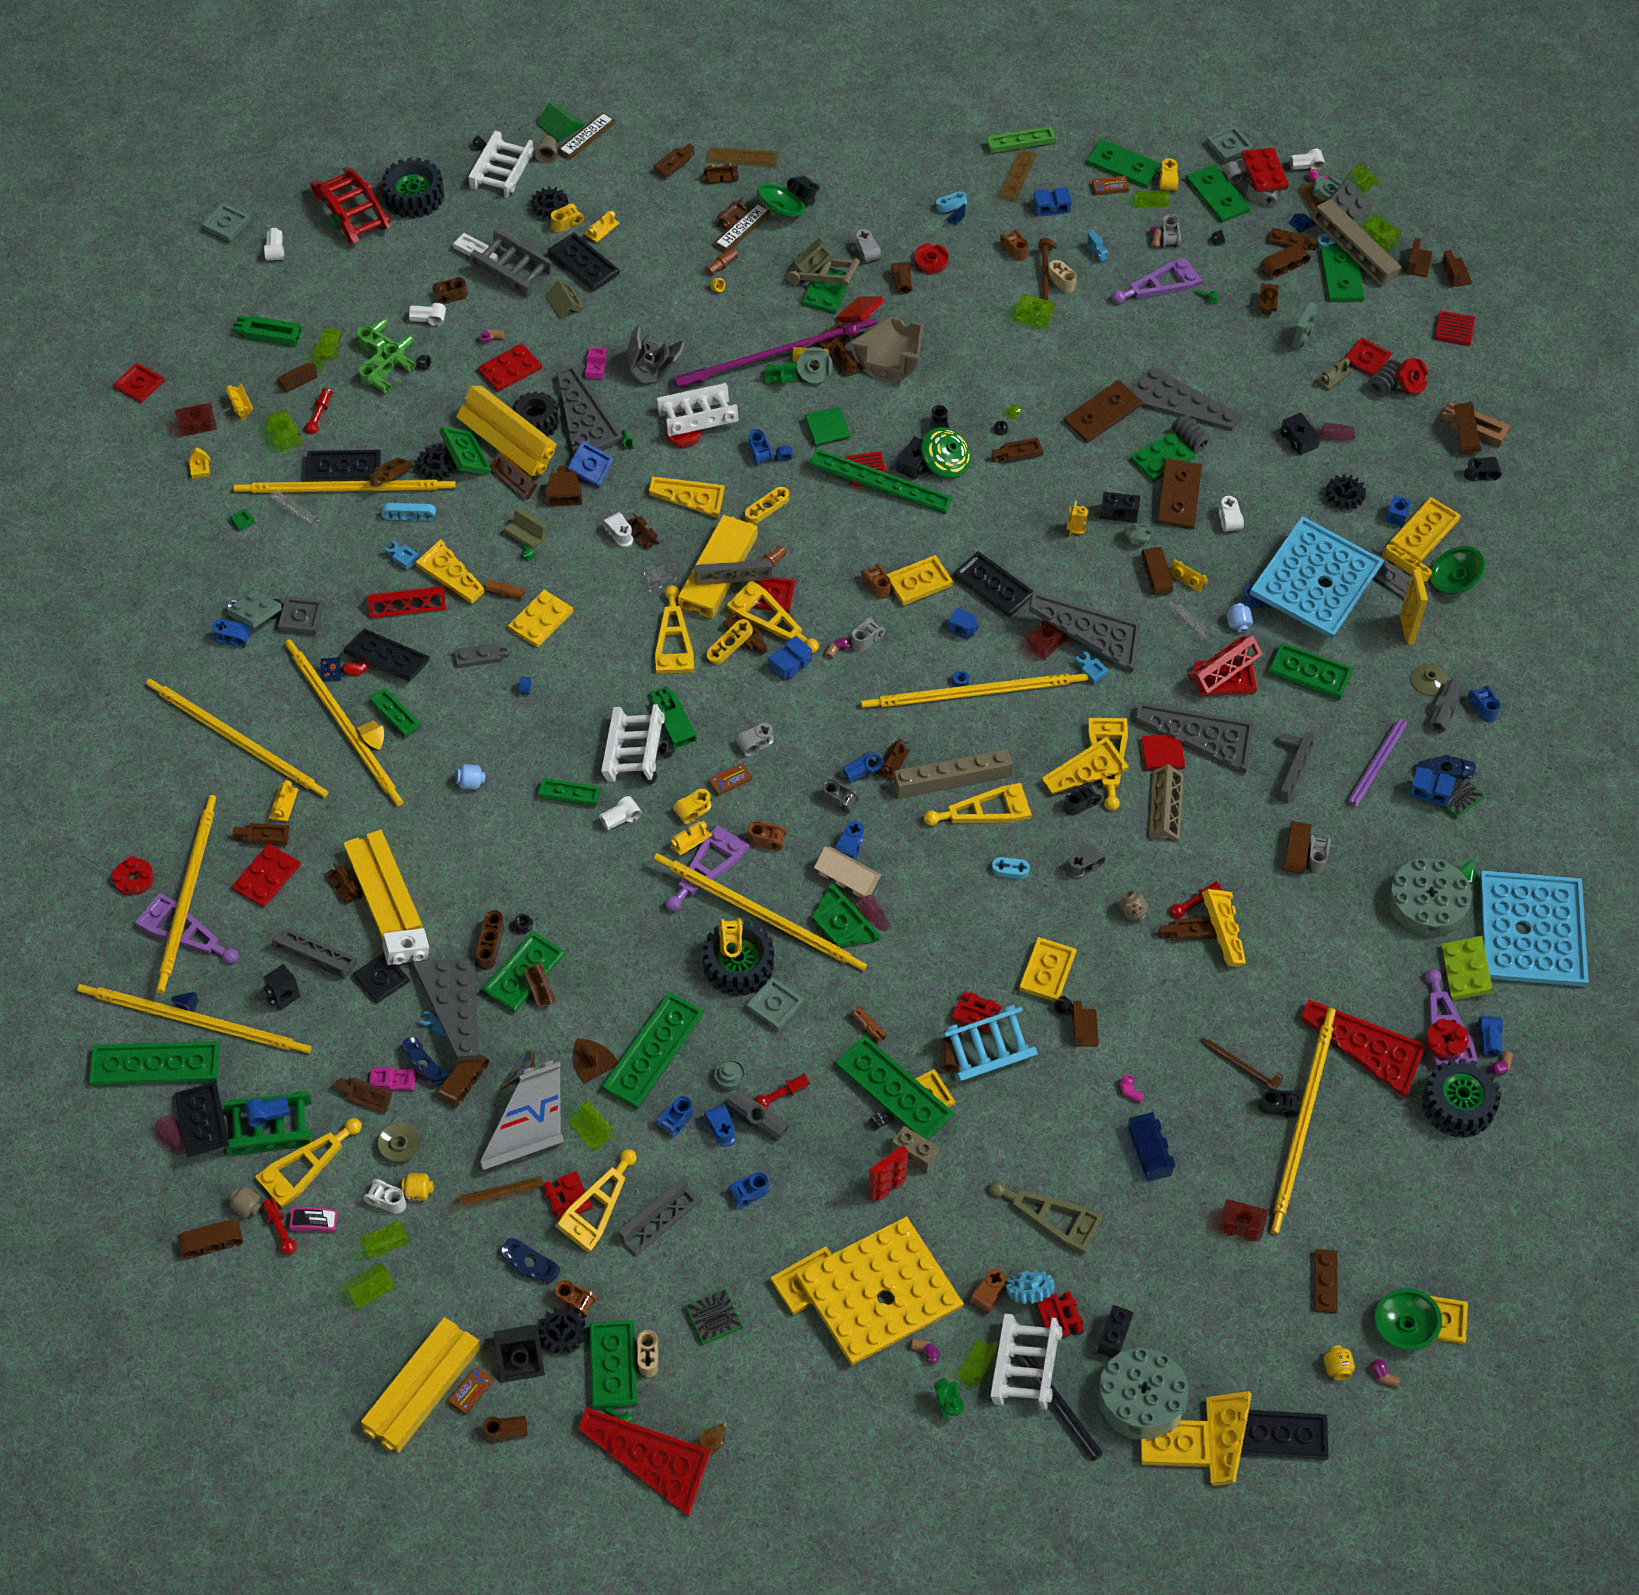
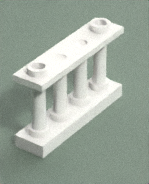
M494 131L469 175L470 188L476 190L479 184L484 183L504 189V197L508 198L510 193L515 191L516 183L529 159L534 157L535 148H533V140H529L526 147H521L504 142L501 132ZM506 149L521 153V155L517 159L498 154L497 152L498 150ZM497 160L515 166L513 170L493 166L491 163ZM493 172L508 176L506 182L484 177L485 173Z
M726 383L657 398L659 416L668 415L669 418L666 419L668 436L739 421L737 404L730 406L727 404L729 402V394ZM720 404L721 408L711 410L710 406ZM703 408L704 410L703 412L693 413L692 411L693 409ZM685 411L686 415L676 417L675 413Z
M653 704L652 714L627 716L621 707H613L601 771L607 782H615L616 775L619 772L643 771L647 779L652 780L653 772L656 770L655 759L661 726L664 723V713L661 712L657 704ZM650 722L649 730L625 732V727L628 724ZM647 738L645 747L622 748V743L625 740ZM644 754L643 763L619 764V759L622 756Z
M1004 1314L991 1391V1398L995 1405L1003 1406L1004 1399L1008 1398V1396L1039 1399L1042 1410H1047L1048 1402L1052 1400V1389H1050L1057 1342L1062 1338V1327L1059 1326L1056 1318H1052L1050 1328L1019 1325L1013 1314ZM1018 1334L1049 1337L1047 1348L1016 1346L1014 1339ZM1015 1355L1045 1357L1044 1369L1012 1366L1010 1364L1011 1357ZM1014 1375L1042 1378L1041 1389L1009 1387L1007 1385L1008 1377Z

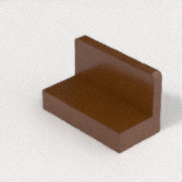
M1414 238L1406 274L1427 277L1432 251L1419 249L1421 239Z
M1451 250L1444 251L1442 265L1451 286L1471 285L1472 281L1462 258L1455 259Z
M313 362L310 364L306 363L277 377V381L285 392L288 393L318 378L316 366Z
M1073 1001L1074 1047H1097L1099 1045L1097 1010L1082 1009V1001Z

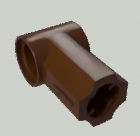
M892 263L891 272L892 278L895 279L897 293L908 294L912 291L910 263Z
M959 1032L958 1036L961 1042V1032ZM948 1036L942 1038L940 1068L945 1070V1072H953L959 1069V1062L952 1042L948 1041L951 1038Z
M491 1416L483 1422V1438L489 1444H496L504 1439L528 1436L526 1416L502 1419ZM497 1428L498 1431L495 1433L488 1432V1429Z

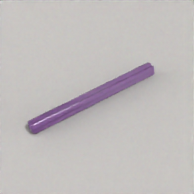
M1402 719L1396 721L1349 797L1348 803L1350 805L1358 806L1406 728V721Z

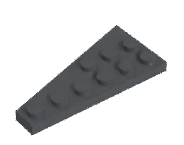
M572 364L557 370L573 456L582 440L599 450L622 442L623 436L575 366Z
M1154 366L1130 389L1142 400L1140 407L1154 408L1156 411L1177 417L1190 414L1196 422L1202 421L1209 423L1210 426L1232 431L1242 419V416Z
M1033 591L1028 611L1127 671L1133 672L1140 623Z
M1139 702L1136 717L1137 723L1163 735L1167 734L1178 739L1182 744L1246 774L1254 722Z
M475 958L413 962L414 969L419 975L420 982L426 990L427 997L437 1018L440 1020L442 1029L447 1035L457 1061L479 1060Z

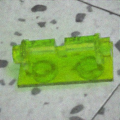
M1136 191L1134 193L1135 207H1169L1170 191Z

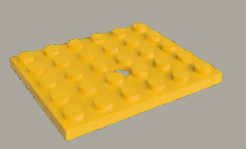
M907 1216L800 1270L795 1276L851 1366L950 1315L964 1305ZM882 1291H888L893 1295L894 1301L890 1305L879 1303L877 1295Z

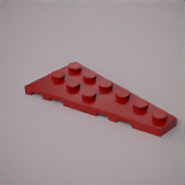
M1308 999L1301 1020L1320 1033L1327 1010L1331 1007ZM1336 1010L1330 1042L1406 1098L1426 1044Z
M586 1407L578 1429L678 1507L683 1513L690 1516L712 1450Z

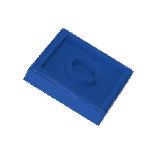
M582 440L566 471L576 472L578 478L599 488L614 457Z

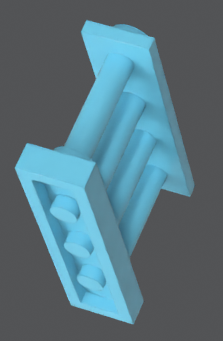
M1015 1005L1003 1008L1004 1013L958 1028L957 1024L945 1028L946 1032L942 1033L941 1037L950 1036L960 1065V1072L954 1073L956 1081H962L1038 1054L1036 1047L1029 1048L1028 1044H1025L1015 1013L1023 1011L1022 1007L1015 1008ZM1006 1016L1017 1044V1052L1012 1054L1006 1051L996 1022L997 1019ZM986 1023L989 1024L999 1053L997 1054L998 1059L992 1061L990 1058H987L977 1026ZM968 1029L980 1060L978 1061L979 1065L972 1068L967 1062L958 1036L959 1032Z

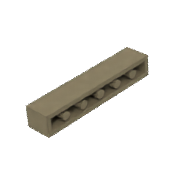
M1332 199L1316 207L1311 219L1379 285L1383 286L1397 277L1401 266Z
M1003 749L894 771L893 783L898 799L1012 777L1013 762L1009 750Z

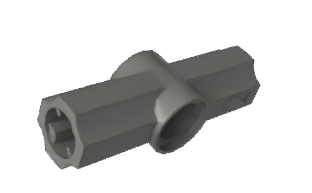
M1458 680L1446 681L1429 723L1432 731L1438 733L1445 732L1463 685Z
M737 1089L727 1103L729 1106L778 1140L788 1130L789 1124L741 1090ZM758 1108L763 1113L760 1120H757L754 1116V1112Z

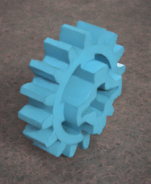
M1029 1270L1022 1273L1019 1272L1018 1276H1011V1280H1008L1006 1285L1007 1294L1010 1299H1015V1302L1022 1301L1023 1304L1027 1303V1301H1031V1303L1043 1301V1297L1049 1298L1050 1294L1054 1293L1053 1278H1051L1050 1274L1046 1275L1045 1271L1041 1273L1038 1270H1035L1033 1273H1030Z

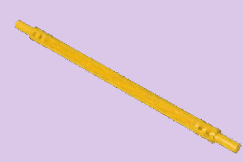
M392 480L383 481L382 485L377 487L371 486L370 481L252 482V484L234 485V492H252L254 494L283 492L437 491V489L456 488V481Z
M287 640L285 645L293 655L292 658L384 792L390 795L396 806H401L403 800L396 792L395 785L307 658L297 649L292 640Z
M1086 673L1075 675L1060 674L880 696L878 699L862 700L861 708L876 706L884 708L1070 685L1073 682L1088 681V675Z
M152 679L147 680L146 685L158 692L159 696L307 790L311 789L320 796L327 797L329 791L316 784L314 779L167 686L163 687Z
M209 795L206 808L202 811L159 970L160 978L156 992L159 994L165 992L167 980L172 974L214 817L213 809L216 802V796Z
M658 853L655 855L654 861L666 866L676 875L844 964L847 962L862 971H865L868 964L851 956V953L676 860L673 862Z
M79 984L77 992L95 996L98 1000L288 1051L293 1049L310 1054L312 1046L295 1042L292 1038L102 987L97 989Z
M1328 1008L1324 1025L1321 1026L1273 1210L1275 1215L1270 1231L1272 1234H1279L1283 1216H1286L1333 1033L1332 1024L1336 1012L1333 1008Z

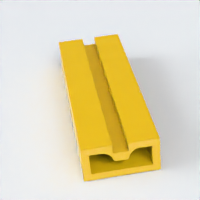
M470 386L465 397L467 401L465 405H461L456 417L529 475H542L547 469L550 458L554 455L557 444L483 386Z
M723 515L696 565L744 562L758 537L757 526ZM693 569L678 596V606L691 612L693 610L697 611L699 615L713 619L733 582L696 585Z
M382 829L366 834V838L359 839L358 837L344 842L345 852L382 941L384 933L423 928Z
M444 1317L361 1420L364 1429L363 1433L371 1439L376 1437L382 1441L380 1444L390 1452L395 1450L399 1453L481 1349L480 1341L468 1332L462 1331L456 1324Z

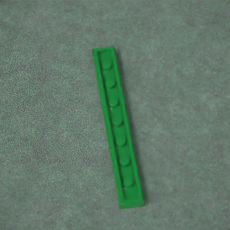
M818 448L815 449L809 462L811 467L944 514L947 513L953 499L952 496Z

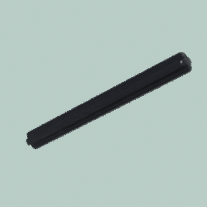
M1017 1355V1359L1023 1367L1041 1369L1032 1356ZM1031 1377L1039 1389H1041L1042 1378ZM1051 1383V1405L1093 1461L1099 1459L1103 1454L1101 1449Z

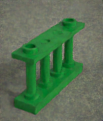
M297 1091L293 1094L245 1100L232 1099L224 1102L227 1115L232 1114L233 1138L229 1139L230 1146L226 1147L228 1156L300 1148L314 1141L311 1129L307 1130L305 1125L304 1105L312 1104L309 1092ZM286 1096L288 1106H296V1131L284 1132V1117L275 1119L276 1133L263 1135V1126L254 1127L253 1137H242L241 1113L246 1112L245 1104L253 1099L268 1101Z

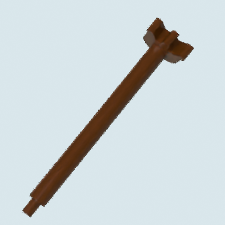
M1042 238L1038 241V248L1042 250V300L1044 305H1047L1048 250L1051 252L1052 248L1056 249L1057 243H1054L1049 238Z
M1204 1037L1201 1039L1205 1046L1267 1086L1266 1089H1277L1283 1082V1075L1277 1072L1271 1080L1213 1041L1207 1040Z

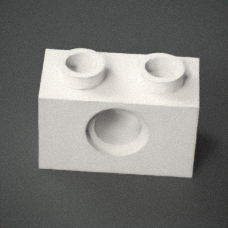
M424 928L384 933L383 950L387 965L428 960L429 944Z

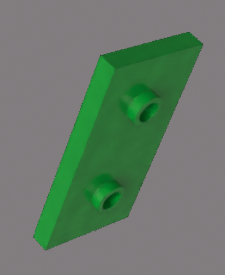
M1103 139L1100 140L1086 160V164L1117 177L1126 176L1127 181L1146 189L1162 167V163Z
M1216 164L1186 175L1188 183L1221 223L1251 212L1250 205Z
M1340 246L1321 247L1320 251L1329 302H1364L1365 297L1359 264Z
M1281 642L1268 674L1341 700L1354 668Z
M532 931L482 988V991L516 1013L532 994L523 970L541 962L545 974L548 976L565 956V951Z
M634 1320L590 1322L593 1409L638 1406Z

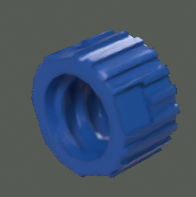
M785 445L777 448V460L790 461L793 455L792 448Z
M958 670L953 674L952 684L954 687L968 685L969 675L967 672ZM957 678H962L964 681H957Z
M521 677L519 685L520 694H530L531 677Z

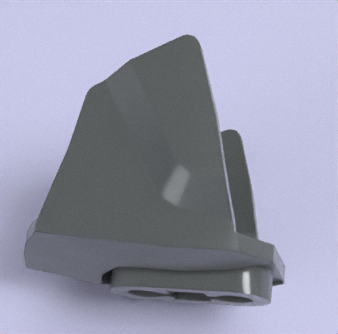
M638 325L631 333L628 345L629 371L641 384L656 383L661 380L682 354L685 342L679 341L669 347L665 342L659 348L654 342L648 341L649 336H646L644 339L640 338L641 326Z

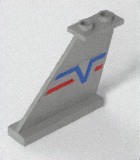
M551 1060L542 1063L541 1069L534 1071V1068L531 1067L521 1071L522 1075L518 1076L519 1083L479 1162L482 1170L564 1142L561 1134L560 1062L554 1064V1061Z

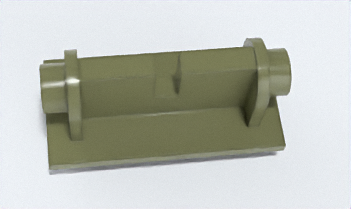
M1340 359V361L1323 372L1315 380L1328 390L1353 372L1348 368L1350 364L1349 359Z

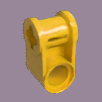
M1168 158L1162 163L1159 183L1160 190L1177 191L1178 189L1177 162L1174 159Z
M571 203L551 213V228L554 232H563L581 224L585 217Z
M698 789L677 801L673 806V810L684 824H689L690 821H694L697 817L710 810V793L706 789Z
M737 918L736 921L720 919V952L727 958L736 957L742 950L741 918ZM728 943H732L735 946L733 954L728 953L726 949Z

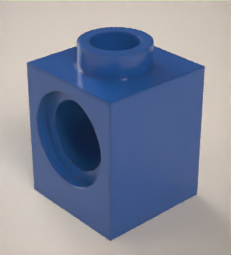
M1394 495L1385 522L1403 527L1412 500Z
M956 608L949 619L948 632L968 640L971 634L975 635L979 626L977 624V616Z

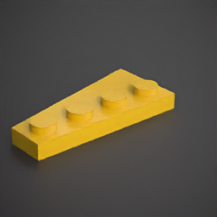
M652 477L649 495L719 518L725 485Z
M442 539L416 561V566L471 604L485 593L484 587L465 569L463 563L457 560L454 553L445 546Z
M1105 737L1042 777V781L1051 794L1056 795L1077 788L1086 782L1091 783L1129 770V766L1109 738Z
M1207 889L1202 892L1204 904L1208 909L1211 923L1216 931L1217 941L1224 954L1223 958L1227 966H1243L1246 962L1242 941L1237 938L1239 925L1234 922L1233 916L1236 914L1234 906H1231L1230 901L1233 899V894L1228 891Z
M1249 1391L1206 1397L1210 1477L1213 1486L1236 1482L1252 1395Z

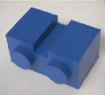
M1068 187L1054 188L1053 192H1048V189L1034 190L1033 204L1037 217L1070 213L1072 201Z
M794 636L785 644L782 650L778 649L768 657V668L784 681L789 677L792 678L801 667H806L811 662L812 649L797 636Z
M1417 767L1409 796L1447 807L1456 778L1448 774H1440L1438 776L1432 774L1433 771L1430 769Z

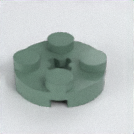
M1319 176L1313 184L1312 193L1326 202L1342 183L1331 176H1328V178Z
M808 348L797 360V371L801 378L808 383H821L828 379L832 372V359L821 348ZM813 361L820 364L816 371L809 367V364H812Z

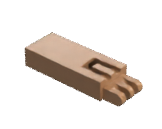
M1449 402L1440 417L1451 422L1450 427L1458 430L1454 410L1455 404ZM1474 411L1479 439L1501 447L1511 426Z

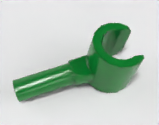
M1200 290L1195 291V294L1208 298L1209 303L1217 304V291L1214 290L1210 293Z
M623 429V448L626 450V444L628 443L634 448V440L628 436L627 429Z
M521 542L525 549L522 552V556L528 562L535 558L533 548Z
M611 1408L603 1409L613 1417L633 1423L632 1416L627 1411L620 1415Z

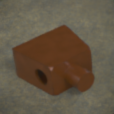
M560 466L557 472L549 475L546 492L547 507L582 505V494L576 472H567L568 467Z

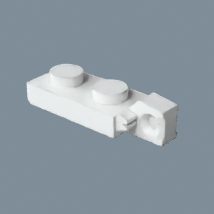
M465 233L453 243L454 249L470 256L474 249L483 253L489 247ZM495 253L488 257L493 261H498V255Z

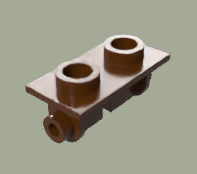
M738 165L707 166L703 172V175H705L704 181L708 182V184L720 183V177H723V183L735 182V180H739L737 173Z
M742 197L737 201H733L726 211L723 210L718 215L717 227L721 224L724 230L730 229L748 213V207L741 204Z
M840 341L835 342L834 350L829 351V354L846 377L861 371L844 344Z
M633 512L632 514L635 518L628 520L627 523L631 526L635 537L641 533L637 540L642 546L650 549L654 542L660 544L656 539L658 535L652 528L648 530L646 527L648 524L642 516L637 517Z
M898 739L890 745L882 760V767L876 771L877 774L894 780V771L900 770L910 751L905 748L903 740Z
M333 863L335 869L327 872V878L333 887L337 889L336 892L341 900L349 904L355 896L362 898L358 892L360 888L348 877L350 875L349 871L344 866L340 867Z
M540 962L523 970L537 1008L554 1003L556 1001L542 963Z

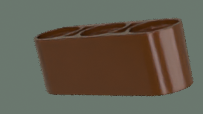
M1295 244L1264 258L1260 263V268L1270 279H1274L1273 277H1279L1288 273V271L1301 267L1302 264H1307L1311 256L1300 244Z
M1472 401L1455 404L1454 410L1462 454L1467 455L1481 452Z
M1162 547L1142 549V561H1145L1143 564L1146 574L1149 576L1148 580L1151 590H1154L1152 592L1153 595L1172 593L1173 581Z
M1291 821L1283 871L1304 874L1312 824Z
M491 910L486 913L476 949L477 964L483 970H489L494 967L504 931L503 915L497 910Z
M479 1054V1060L460 1061L439 1089L438 1098L454 1107H458L460 1105L459 1102H462L472 1089L471 1085L474 1086L484 1071L482 1070H486L488 1067L489 1059Z
M231 1219L183 1232L177 1236L181 1258L188 1260L192 1256L195 1258L210 1254L214 1250L217 1252L234 1247L233 1245L239 1246L243 1243V1237L239 1221Z

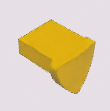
M195 448L190 453L188 459L192 479L210 477L209 462H211V459L206 452L199 448Z
M373 720L356 728L358 734L368 745L378 750L381 749L384 740V728L382 725Z

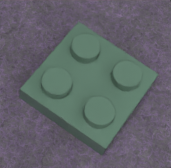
M1236 126L1208 136L1206 141L1225 163L1241 157L1242 150L1254 149V146Z
M222 203L201 225L202 229L231 242L249 224L251 218L249 215Z
M1310 302L1298 322L1292 349L1298 351L1301 345L1305 346L1308 333L1312 334L1315 327L1313 322L1318 312H1315L1317 304Z
M253 591L228 607L227 613L229 616L255 628L282 610L281 603L257 591Z
M772 977L748 1002L747 1009L779 1031L802 1007L805 999Z

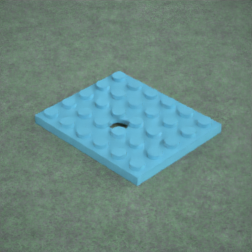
M1302 516L1249 594L1333 639L1382 566L1384 560ZM1329 579L1331 587H1322L1318 580Z
M1481 871L1482 935L1491 979L1587 987L1589 982L1582 879ZM1523 922L1530 927L1531 931L1528 934H1521L1516 930L1515 926L1517 923Z

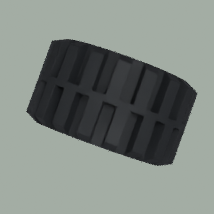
M537 391L531 394L528 392L525 396L521 395L519 399L515 400L512 409L547 437H549V434L553 435L555 433L554 430H557L559 424L558 407L556 401L549 394L545 395V393H538ZM539 414L540 416L532 417L531 415Z

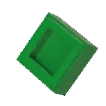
M246 508L229 516L239 532L255 524V520Z

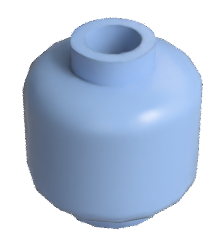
M1241 603L1232 605L1226 613L1229 628L1237 630V633L1248 631V628L1253 624L1250 608Z
M462 764L459 769H456L455 782L461 789L478 790L480 785L485 782V772H481L479 765Z

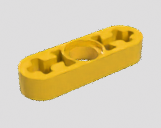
M777 487L749 506L745 511L746 521L752 524L759 523L789 501V490L785 487ZM770 503L772 507L764 508L762 505Z
M1391 544L1386 545L1382 553L1386 559L1412 575L1415 569H1421L1423 581H1428L1432 574L1430 568L1398 547Z
M745 619L737 621L708 649L707 658L712 664L719 665L723 663L752 635L753 627L750 622ZM741 627H744V628H746L747 630H746V631H743V630H741L740 628H741ZM727 639H735L733 645H725ZM713 654H719V657H715Z

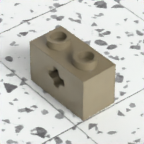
M903 1126L892 1141L891 1152L904 1145L908 1150V1163L926 1174L939 1157L940 1147Z

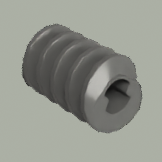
M1395 359L1388 360L1369 379L1368 385L1371 392L1378 397L1385 396L1398 382L1396 371L1399 369L1401 362Z
M1190 414L1180 416L1172 423L1171 428L1185 440V443L1191 449H1194L1195 453L1200 452L1207 446L1210 434H1205L1206 430L1204 428L1200 429L1201 425L1196 424V420L1192 419Z

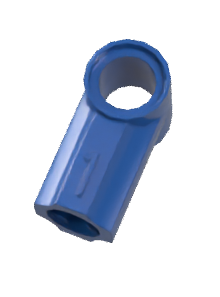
M867 751L862 757L842 768L845 776L851 783L871 771H878L882 767L883 761L875 752ZM871 757H875V763L869 766L868 760Z
M1480 1016L1478 1028L1481 1029L1479 1034L1482 1035L1483 1054L1487 1057L1501 1055L1502 1017Z
M286 1096L268 1101L253 1099L245 1104L248 1123L251 1127H260L265 1125L268 1120L290 1115Z

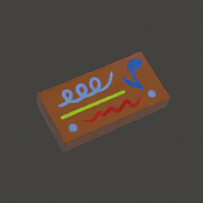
M1126 176L1092 179L1095 196L1129 192Z
M743 763L709 778V783L717 796L752 781V775Z
M476 1367L448 1400L449 1404L467 1415L495 1382L494 1378Z

